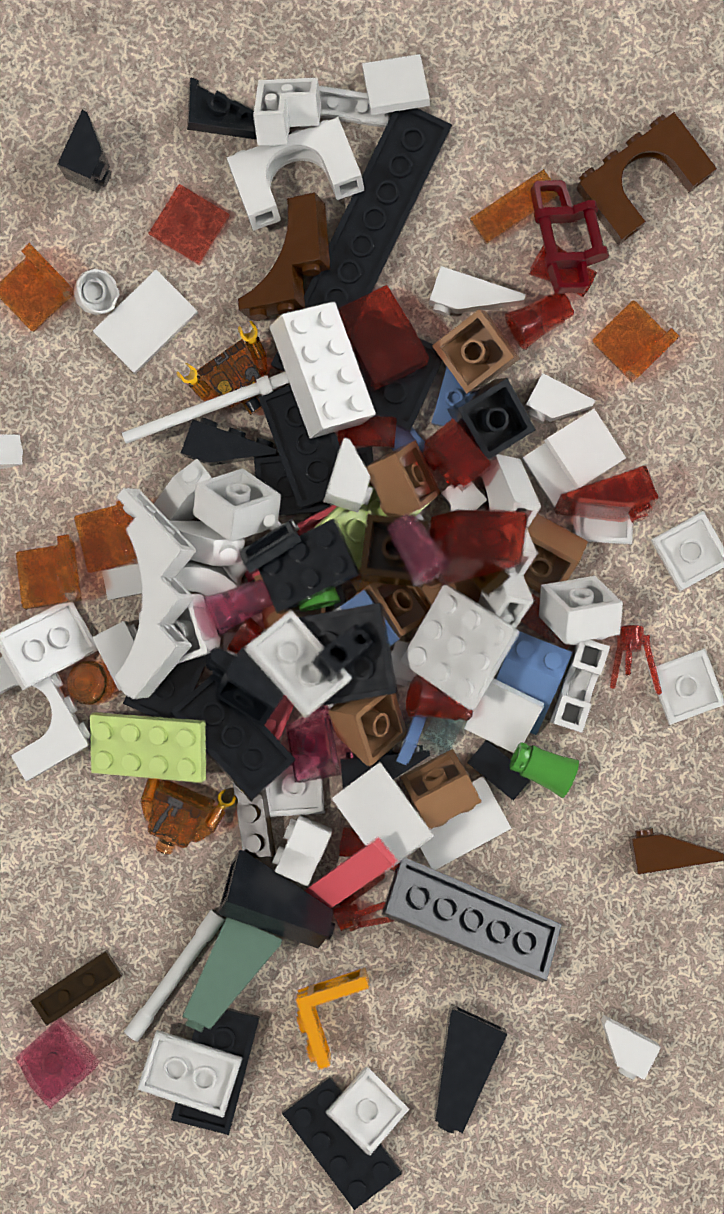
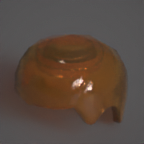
M97 661L80 662L71 668L66 679L67 691L70 697L74 698V701L85 705L103 704L112 697L116 687L106 664Z

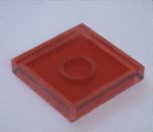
M179 184L148 234L195 264L200 265L230 217V214Z

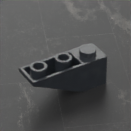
M201 417L200 422L192 420L180 452L184 457L193 460L198 459L199 462L209 466L254 460V458L278 455L277 449L273 448L274 443L257 437L256 442L245 438V432L229 427L228 432L217 428V422Z
M417 745L409 763L404 765L396 761L399 753H394L393 748H391L372 766L365 765L352 751L346 752V758H340L343 789L379 762L394 780L429 757L430 751L423 750V745Z

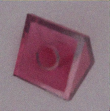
M321 706L307 718L303 716L286 726L290 753L296 759L292 767L294 779L297 783L341 775L332 721L328 711L329 706Z

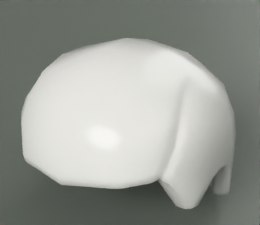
M92 269L82 273L76 280L73 291L76 303L85 312L94 315L104 314L113 310L119 297V290L116 287L114 278L106 271Z

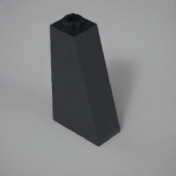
M243 850L238 851L229 868L218 910L219 915L317 949L325 940L331 939L335 928V923L331 922L334 910Z
M451 1004L448 1012L434 1117L435 1121L438 1122V1127L452 1134L456 1130L463 1134L507 1037V1031L505 1028Z

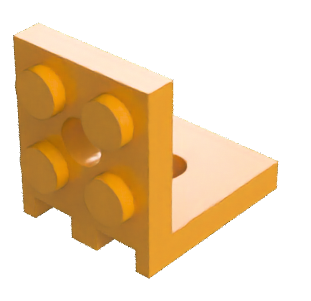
M366 968L297 990L296 1002L299 1008L297 1011L298 1016H296L301 1034L307 1033V1054L311 1063L316 1062L318 1070L330 1066L331 1052L316 1006L368 989L369 977Z

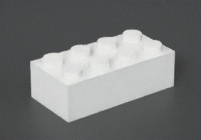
M335 302L282 314L270 326L310 439L361 425L376 414Z

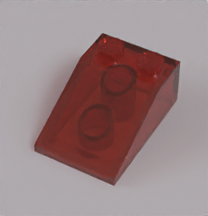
M388 285L338 309L350 345L374 391L427 365L429 356Z
M644 465L561 494L554 511L556 515L587 517L589 519L624 522L630 519L632 523H636L648 517L647 513L653 510V506L659 497L648 469Z
M454 510L431 517L424 567L444 586L522 565L528 515L525 512Z

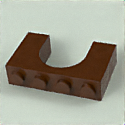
M675 112L667 118L664 114L659 116L649 125L651 129L644 135L638 132L626 142L627 147L621 152L617 150L612 151L602 160L604 164L596 170L591 167L579 177L580 182L576 190L584 201H596L598 208L596 216L618 245L640 230L646 222L628 199L622 186L623 171L630 163L643 158H652L663 162L672 170L688 193L710 178L717 170L716 166Z

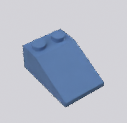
M520 632L500 665L495 679L544 703L543 709L530 733L537 735L562 680L572 652Z

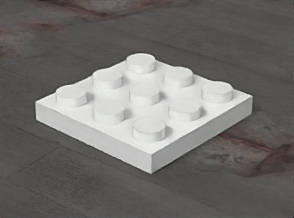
M444 584L400 662L469 710H475L520 631L452 586Z

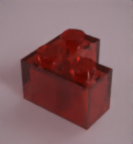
M453 418L425 440L423 453L425 454L424 459L432 471L438 469L441 474L446 472L443 477L453 489L458 487L463 492L491 468L492 464Z

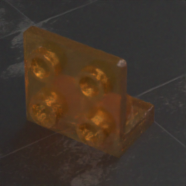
M28 243L21 250L26 258L0 281V299L32 332H35L74 295V289Z
M633 300L593 338L592 343L633 383L680 336L672 328L666 333Z
M116 501L114 506L79 514L74 517L89 573L138 561L133 543L126 531L135 518L124 511V504L121 501Z
M69 534L57 536L58 545L16 552L23 609L27 610L82 601L76 547Z

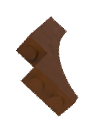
M315 192L287 198L288 225L281 252L265 278L250 292L238 299L239 311L250 320L262 321L267 319V316L282 315L305 309L303 275L316 276L321 271L330 270L326 206Z

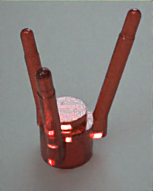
M621 626L620 636H617V649L610 688L614 689L616 687L623 651L626 652L625 675L630 676L632 652L641 651V646H643L655 691L660 695L662 690L650 647V635H644L643 626Z
M380 874L339 903L340 907L333 909L336 922L341 931L350 929L352 932L359 928L395 921L388 917L361 921L363 920L362 916L382 910L385 901L362 910L359 909L357 903L351 905L353 901L385 879V874Z

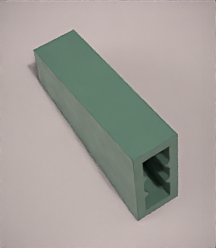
M227 917L182 1017L187 1019L185 1025L199 1032H202L204 1027L210 1029L278 949L282 939L254 926Z

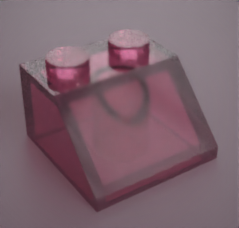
M61 1017L15 1057L29 1086L49 1109L87 1077L100 1062Z

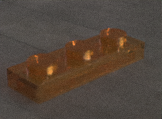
M544 169L470 218L471 224L486 245L534 213L530 192L531 187L536 181L551 180ZM555 191L541 192L543 207L559 197Z

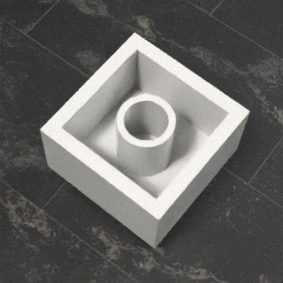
M242 468L196 483L193 515L228 541H238L244 537L270 529L264 525L263 520L269 514H273L278 520L281 495Z
M596 576L541 585L539 617L565 644H578L581 641L606 639L608 636L619 635L623 602Z

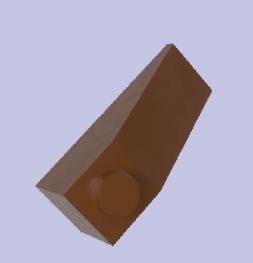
M653 828L635 830V836H628L634 872L638 875L724 861L723 852L660 832H653Z

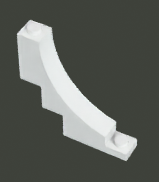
M497 454L492 458L482 474L490 510L489 551L511 577L488 597L481 592L478 604L516 628L534 601L523 575L537 555L527 528L538 513L541 505L521 459Z
M123 488L117 495V498L124 504V511L135 518L126 531L133 543L138 558L142 582V609L137 635L131 651L114 678L121 685V690L125 695L133 699L149 698L192 646L173 624L194 599L190 592L176 579V576L197 550L140 489Z

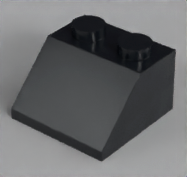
M82 110L57 165L67 180L98 193L101 186H107L112 171L109 170L110 165L96 128L88 112Z

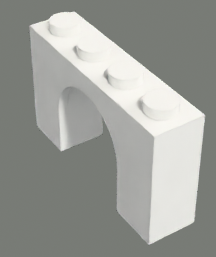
M338 117L332 120L321 121L319 126H312L304 130L292 132L288 136L287 145H260L249 150L238 151L234 155L226 157L253 231L281 221L270 186L277 171L289 163L308 161L321 167L328 177L336 200L364 191L361 172Z
M3 656L0 658V695L19 685ZM58 673L32 685L43 692L48 698L52 709V719L47 732L40 739L11 755L25 781L37 777L91 745L89 739L91 736L90 729L85 721L80 723L76 717L75 712L78 711V708L69 695L65 697L61 691L60 686L63 685V682Z

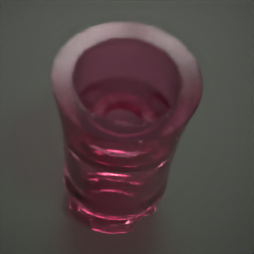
M414 514L404 515L388 527V532L393 538L392 542L399 551L415 586L431 581L450 566L451 561L437 547L423 525L417 521Z
M262 579L251 584L247 582L222 593L203 597L220 636L243 621L262 613V609L273 605Z

